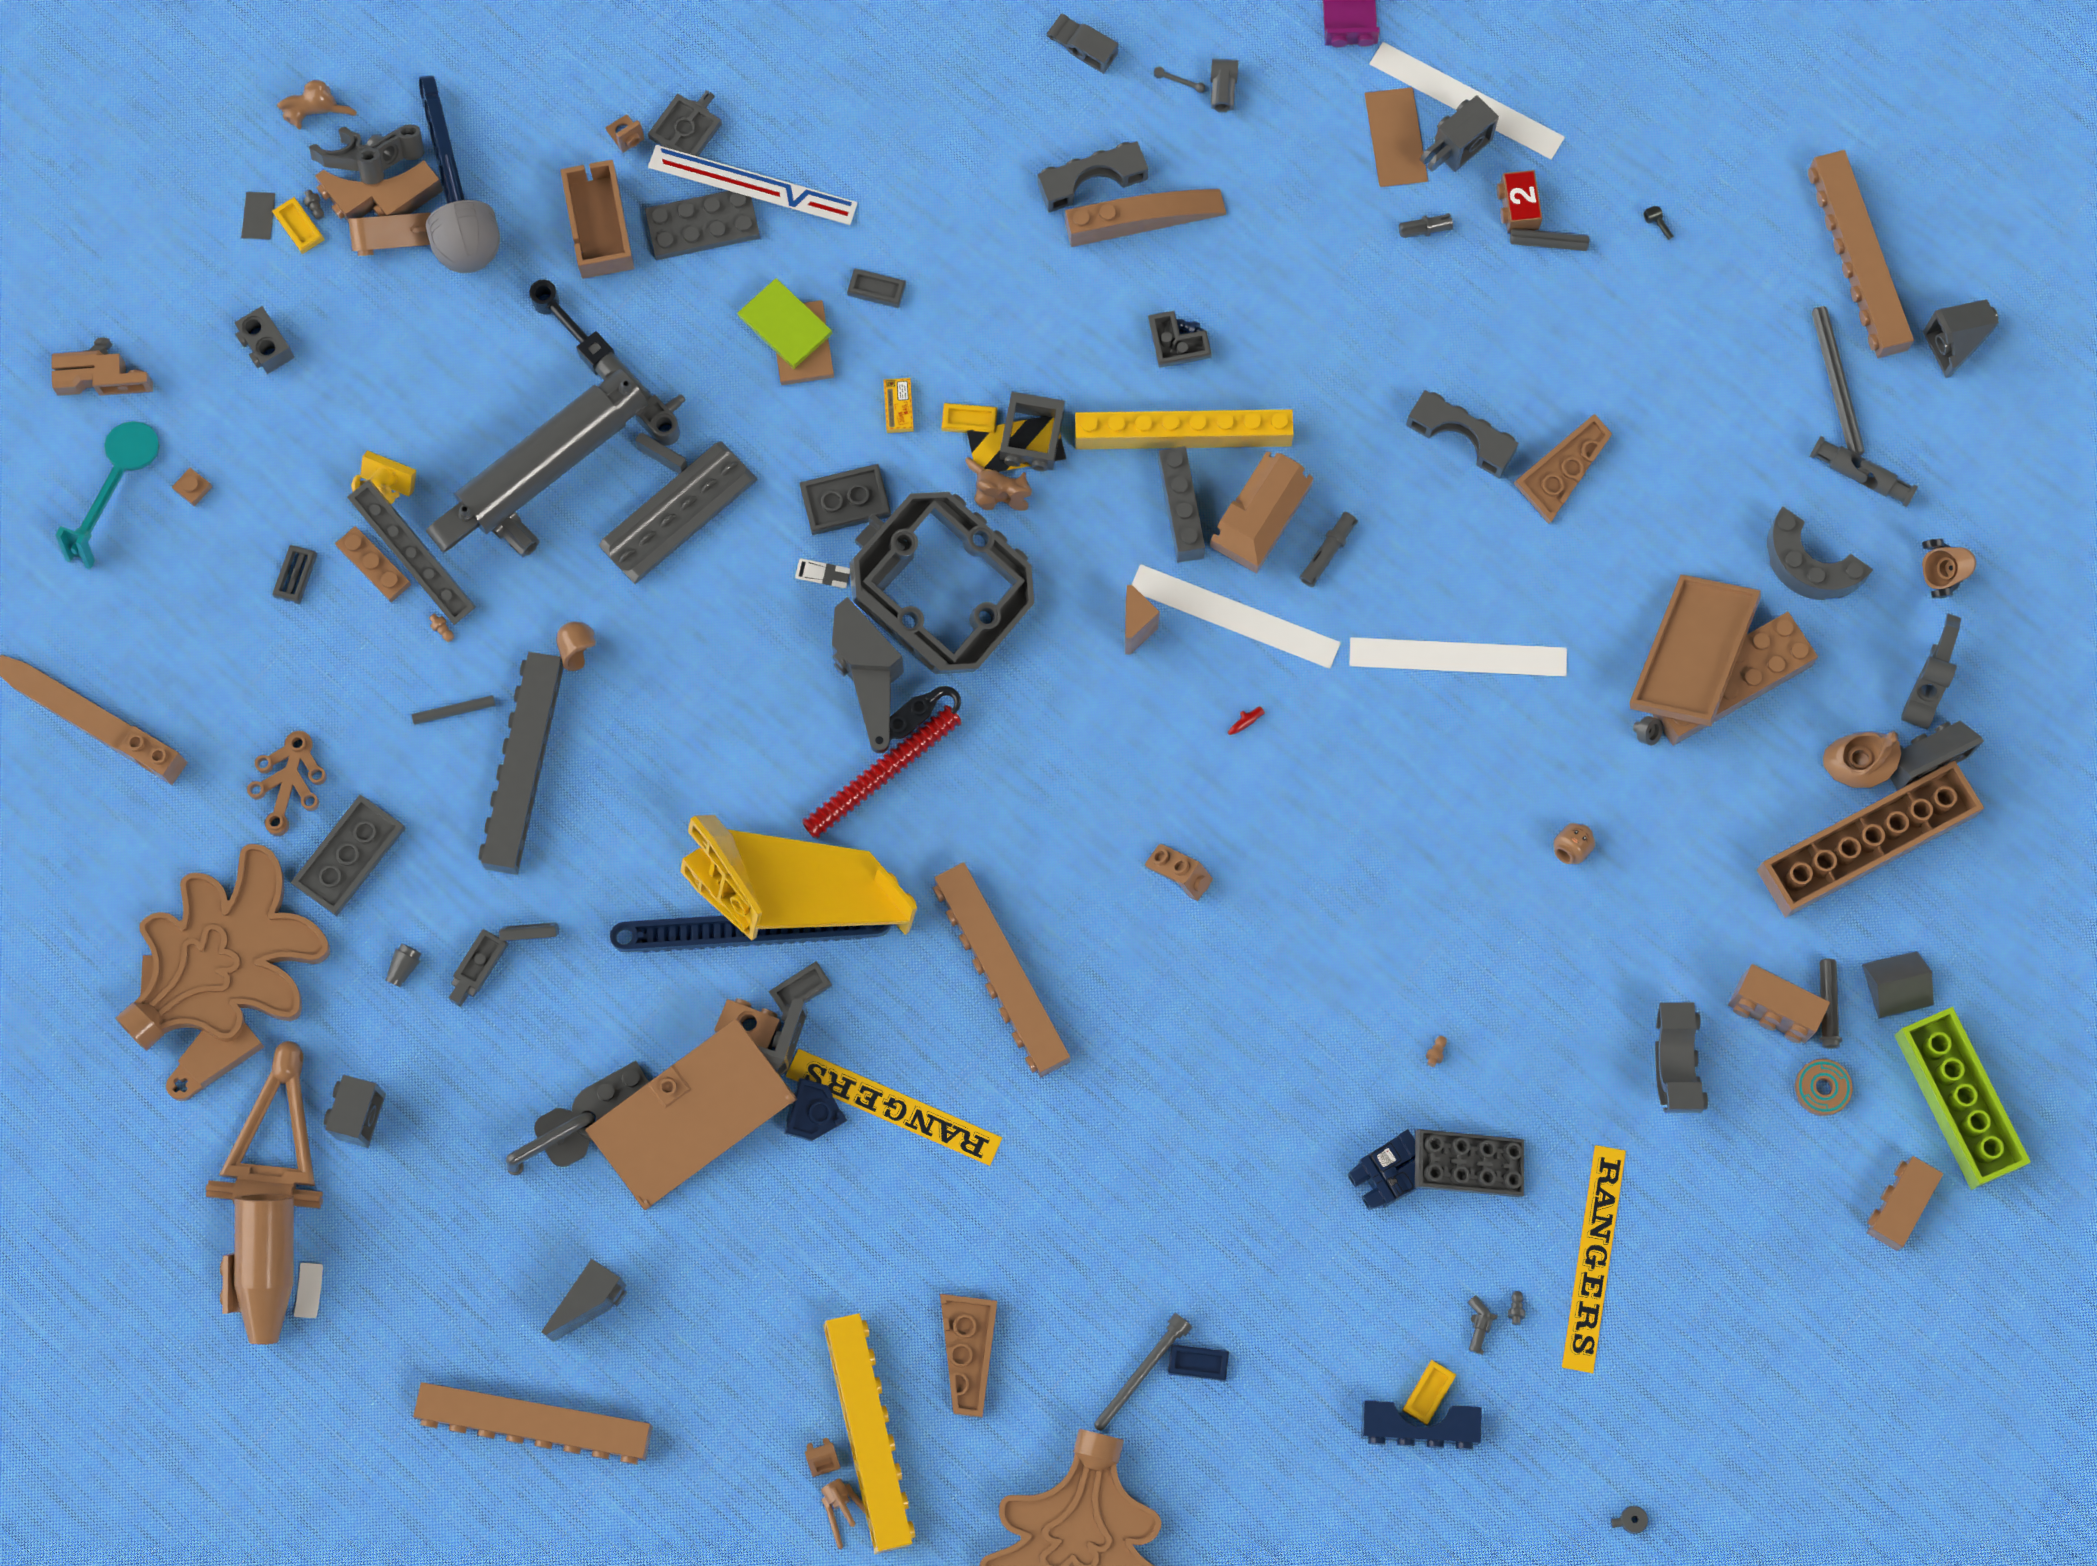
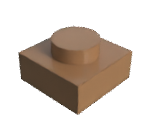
M191 468L172 486V489L194 507L212 488V485Z

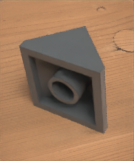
M1917 951L1862 964L1878 1019L1934 1005L1932 971Z

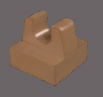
M823 1438L824 1445L817 1448L813 1447L812 1442L808 1443L807 1451H804L813 1477L841 1468L833 1442L831 1443L828 1438Z

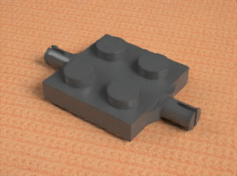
M705 90V93L696 102L688 100L677 93L649 131V139L662 147L698 157L722 125L721 119L711 114L707 109L715 96L711 92L709 93L708 90Z

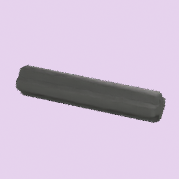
M1514 228L1510 233V243L1514 245L1586 251L1589 247V236Z

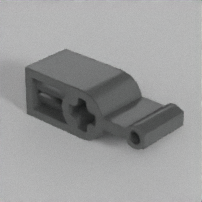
M1062 13L1047 32L1049 39L1063 45L1071 55L1103 74L1118 55V43L1086 24L1079 25Z

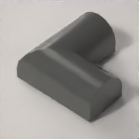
M1175 311L1148 315L1159 368L1212 357L1206 330L1180 335Z

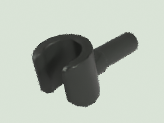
M1653 206L1643 212L1644 219L1648 224L1656 221L1668 240L1674 237L1664 223L1660 207Z

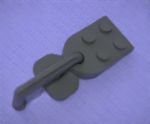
M637 1061L628 1064L582 1090L573 1102L572 1111L555 1108L538 1118L534 1126L537 1139L507 1155L506 1165L508 1172L512 1175H519L524 1169L523 1162L544 1150L551 1162L559 1167H567L585 1157L590 1141L594 1142L585 1129L595 1122V1118L597 1121L649 1083Z

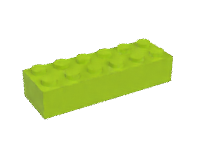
M1953 1007L1908 1025L1894 1035L1971 1190L2017 1171L2031 1163Z

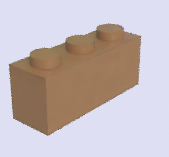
M1914 1156L1906 1162L1902 1160L1894 1172L1897 1179L1893 1186L1888 1184L1880 1197L1884 1201L1879 1210L1875 1208L1868 1218L1867 1224L1870 1227L1867 1234L1896 1251L1903 1248L1944 1173Z

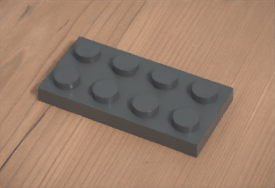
M732 191L645 208L656 260L760 239L752 198Z
M359 795L291 881V884L337 917L406 828L375 804Z

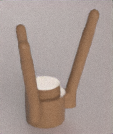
M839 1478L821 1489L824 1495L821 1501L826 1508L837 1547L842 1549L843 1544L832 1506L835 1510L841 1509L851 1527H854L856 1524L846 1506L850 1502L848 1496L864 1513L865 1509L863 1501L854 1493L850 1484L844 1485L842 1479Z

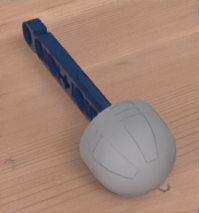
M434 76L419 77L420 95L447 202L446 205L431 213L426 221L430 246L437 259L448 269L458 273L476 272L489 264L499 249L500 234L493 208L484 202L464 199Z

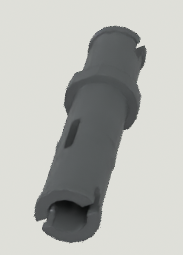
M1343 512L1334 528L1326 533L1325 541L1299 576V579L1305 585L1314 587L1338 549L1345 546L1347 542L1345 539L1358 523V520L1352 514Z

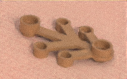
M303 731L290 733L285 739L284 747L271 755L258 756L254 764L256 769L263 774L269 773L275 764L287 758L288 762L282 770L262 782L253 781L247 787L250 797L259 800L264 797L266 792L281 784L274 811L265 819L266 829L274 836L284 835L289 829V821L285 817L293 785L301 797L302 806L307 811H314L319 806V799L314 793L310 792L298 772L300 760L303 761L309 770L308 777L313 784L321 785L327 778L326 772L317 765L310 753L313 748L311 737ZM302 740L301 747L295 748L293 746L295 741ZM264 760H267L268 766L265 768H260V763ZM322 772L320 779H313L314 773ZM254 787H261V791L258 794H252ZM314 798L315 802L313 805L307 806L306 800ZM279 818L280 824L275 827L271 826L272 820Z

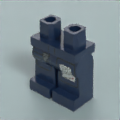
M1408 1129L1369 1155L1361 1158L1357 1166L1347 1175L1355 1188L1368 1181L1373 1189L1361 1197L1368 1210L1380 1206L1386 1208L1420 1189L1415 1188V1139ZM1414 1159L1412 1162L1400 1168L1399 1170L1397 1169L1405 1163L1409 1162L1410 1160Z

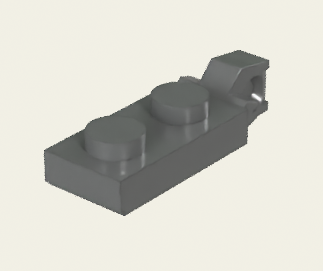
M485 929L481 931L453 975L454 979L451 984L455 986V989L449 996L451 1002L461 1007L468 995L474 997L479 992L507 948L508 943L506 941H500L499 937Z

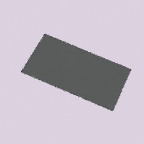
M246 192L241 238H271L275 193Z

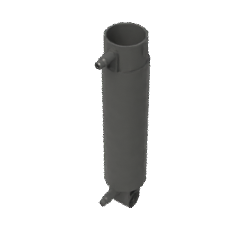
M621 369L609 372L604 376L606 379L597 386L593 385L456 491L454 496L459 503L426 529V533L443 553L450 550L477 528L483 533L488 534L624 428L629 419L635 415L638 417L643 413L648 403L633 380Z

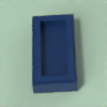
M1171 1345L1168 1375L1226 1381L1229 1351Z

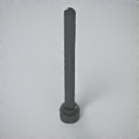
M1174 1313L1168 1320L1169 1325L1166 1327L1168 1331L1095 1421L1094 1426L1097 1430L1105 1429L1176 1338L1180 1339L1182 1335L1186 1336L1193 1328L1177 1313Z

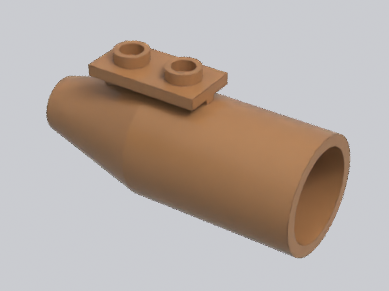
M248 1194L235 1197L234 1252L223 1255V1260L220 1264V1273L223 1276L220 1303L222 1305V1314L241 1312L250 1344H274L279 1341L294 1278V1196Z

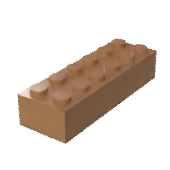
M1789 612L1782 614L1746 635L1713 723L1813 666L1818 655ZM1652 714L1654 718L1661 720L1663 732L1673 746L1707 727L1706 725Z

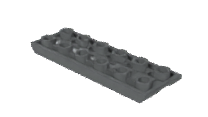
M722 441L717 442L604 537L599 547L636 584L758 479Z

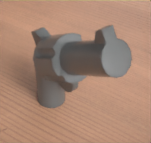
M1475 1295L1468 1301V1304L1478 1314L1471 1317L1475 1331L1469 1351L1483 1355L1484 1351L1481 1347L1485 1335L1490 1332L1492 1322L1497 1319L1498 1315L1491 1314L1486 1305Z

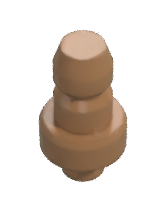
M433 614L429 617L432 622L430 627L433 631H438L445 641L450 642L455 638L453 632L446 625L447 621L443 616L438 617L436 614Z
M1438 1036L1435 1040V1045L1426 1054L1427 1064L1431 1067H1435L1436 1063H1441L1444 1058L1442 1053L1447 1043V1039L1444 1036Z

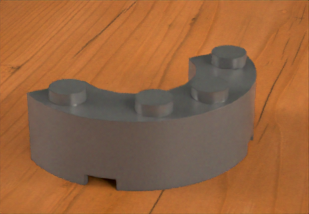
M1782 506L1770 527L1767 537V548L1770 565L1776 576L1785 586L1801 596L1825 600V598H1841L1849 595L1867 580L1873 569L1852 554L1836 563H1822L1813 559L1804 550L1801 542V530L1805 521Z
M1694 1002L1660 1003L1658 1008L1656 1029H1660L1659 1041H1655V1065L1659 1101L1661 1105H1667V1108H1663L1664 1113H1702L1708 1107L1707 1092L1702 1091V1082L1695 1073V1067L1698 1066V1051L1694 1050L1696 1030L1700 1029L1701 1020L1700 1013H1695Z

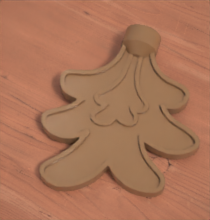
M247 844L242 848L239 857L237 880L230 899H228L224 888L215 878L203 873H189L182 878L180 883L183 901L182 920L179 921L169 913L158 912L147 916L141 921L139 926L140 932L153 956V974L143 994L125 1008L115 1019L146 1051L162 1038L165 1033L179 1028H195L207 1032L220 1041H234L243 1031L245 1023L244 1014L240 1008L254 1009L283 1021L296 1020L302 1012L300 991L293 979L285 971L272 963L295 961L318 964L326 960L330 955V945L317 925L300 915L279 913L284 898V875L274 853L263 845Z
M1078 1429L1073 1450L1075 1455L1071 1468L1058 1485L1041 1494L1008 1495L1001 1500L999 1505L1000 1520L1008 1531L1020 1535L1021 1540L1008 1548L986 1555L982 1558L980 1566H1154L1146 1561L1133 1545H1144L1151 1542L1158 1535L1162 1522L1154 1510L1130 1497L1119 1481L1117 1464L1120 1460L1124 1440Z

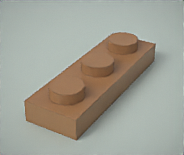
M356 526L335 543L336 547L390 602H393L411 586L410 581Z

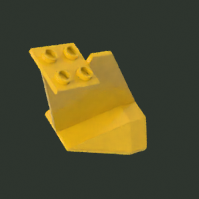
M696 815L690 818L688 833L698 843L700 848L682 859L680 872L701 896L751 940L757 937L758 929L896 924L904 935L910 932L917 910L916 902L912 895L903 891L896 877L891 872H887L870 851L726 829L715 815Z

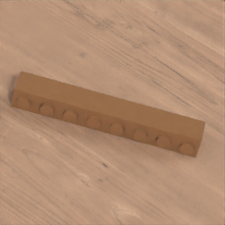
M1845 150L1814 157L1808 169V177L1817 189V202L1820 207H1823L1826 214L1825 224L1828 231H1832L1835 252L1841 256L1844 277L1846 279L1849 278L1852 299L1858 303L1860 322L1862 326L1867 328L1869 347L1872 351L1875 350L1877 359L1908 351L1914 339Z
M965 862L934 877L936 886L932 889L939 902L945 901L949 909L945 913L953 927L958 925L962 933L958 937L966 951L971 949L975 957L972 963L979 975L984 973L988 981L985 987L992 1000L997 997L1002 1006L998 1011L1005 1024L1010 1022L1015 1030L1011 1035L1017 1047H1024L1028 1054L1025 1061L1032 1073L1037 1071L1041 1078L1070 1063L1068 1051Z
M423 1382L420 1384L413 1416L421 1420L420 1425L437 1429L438 1424L449 1425V1431L466 1434L467 1429L477 1430V1436L494 1439L495 1434L505 1435L506 1441L523 1444L524 1439L535 1441L534 1446L552 1449V1444L564 1446V1452L580 1454L581 1449L592 1451V1457L609 1460L610 1455L621 1456L620 1462L634 1465L638 1464V1460L646 1461L653 1428L650 1423Z

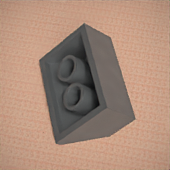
M1949 721L1943 723L1935 729L1936 733L1928 737L1924 733L1911 741L1912 745L1904 749L1900 745L1901 756L1898 768L1891 775L1890 779L1898 791L1953 761L1959 763L1969 758L1984 740L1962 721L1952 725Z

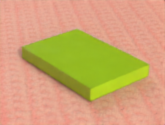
M777 278L737 313L738 317L793 369L832 335V330Z

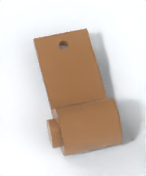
M431 212L350 218L349 227L352 251H357L358 256L374 255V249L430 245L426 221Z

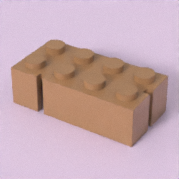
M613 159L589 164L593 177L591 181H588L584 165L560 169L577 263L582 279L635 269Z

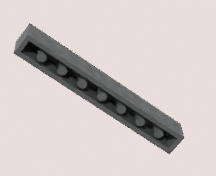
M528 651L527 660H522L520 676H523L521 686L516 687L514 702H517L515 712L510 713L508 727L511 728L510 736L504 739L502 748L505 758L503 764H499L496 779L499 781L497 791H493L491 796L492 816L487 817L485 823L486 843L481 844L478 858L481 860L485 870L514 875L519 873L564 669L561 657Z

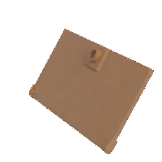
M736 1018L587 1127L585 1131L635 1196L641 1207L646 1211L659 1199L779 1111L792 1104L797 1098Z

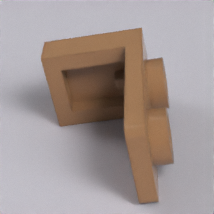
M1163 844L1157 846L1145 863L1148 869L1178 883L1185 893L1196 901L1200 899L1213 880L1200 862Z

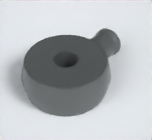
M1629 1506L1623 1510L1620 1518L1611 1519L1612 1528L1622 1526L1627 1532L1638 1534L1646 1529L1648 1516L1641 1507ZM1633 1516L1637 1519L1636 1523H1633L1631 1520Z

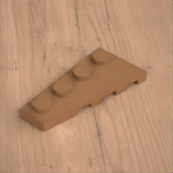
M1596 414L1592 415L1513 484L1548 524L1551 523L1612 433Z
M940 1294L953 1414L983 1418L997 1301Z

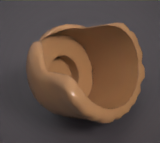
M573 621L566 623L557 633L556 642L562 658V666L568 671L582 669L585 664L584 650L596 644L594 630L583 622Z

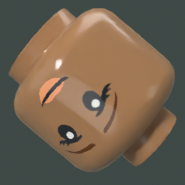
M1570 823L1565 826L1554 839L1555 855L1565 864H1580L1595 848V839L1591 829L1586 825Z

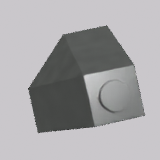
M1987 299L1943 308L1934 312L1923 330V334L1946 378L1951 377L1994 331L1999 323L1998 313L1994 307L1990 306Z

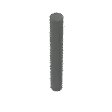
M491 695L412 714V720L414 725L493 707L496 706L495 699Z

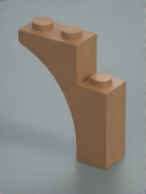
M424 160L410 170L398 176L384 179L377 184H365L363 182L346 180L332 175L325 170L315 175L319 183L316 189L324 200L329 198L334 204L331 208L340 220L345 218L348 223L350 218H361L374 210L377 216L411 214L444 191L439 178Z

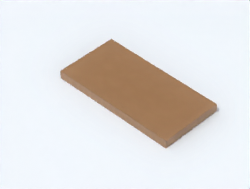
M1680 574L1629 702L1630 709L1711 727L1759 604L1761 590Z

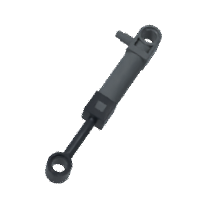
M545 279L534 282L529 292L535 310L544 315L553 313L580 343L576 346L579 358L595 375L598 374L605 380L604 376L609 372L617 371L618 369L623 370L637 385L648 403L643 413L638 417L636 416L637 421L657 442L664 446L674 444L679 439L680 430L673 412L685 402L684 396L679 394L665 405L656 395L652 396L616 357L614 349L597 331L588 337L560 307L559 296L552 282ZM543 294L550 295L546 300H539V297ZM663 425L672 426L667 432L659 431V428Z

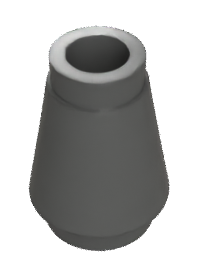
M401 943L399 949L395 948L385 980L401 987L402 983L421 962L418 959L422 953Z

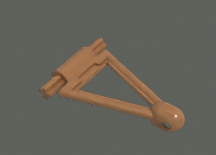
M282 1042L275 1049L272 1070L219 1174L221 1177L237 1178L235 1183L209 1180L206 1185V1197L233 1200L235 1205V1197L241 1195L287 1194L294 1196V1206L321 1209L323 1192L296 1189V1184L315 1186L299 1078L302 1072L304 1057L302 1049L295 1042ZM280 1084H285L298 1169L241 1163Z

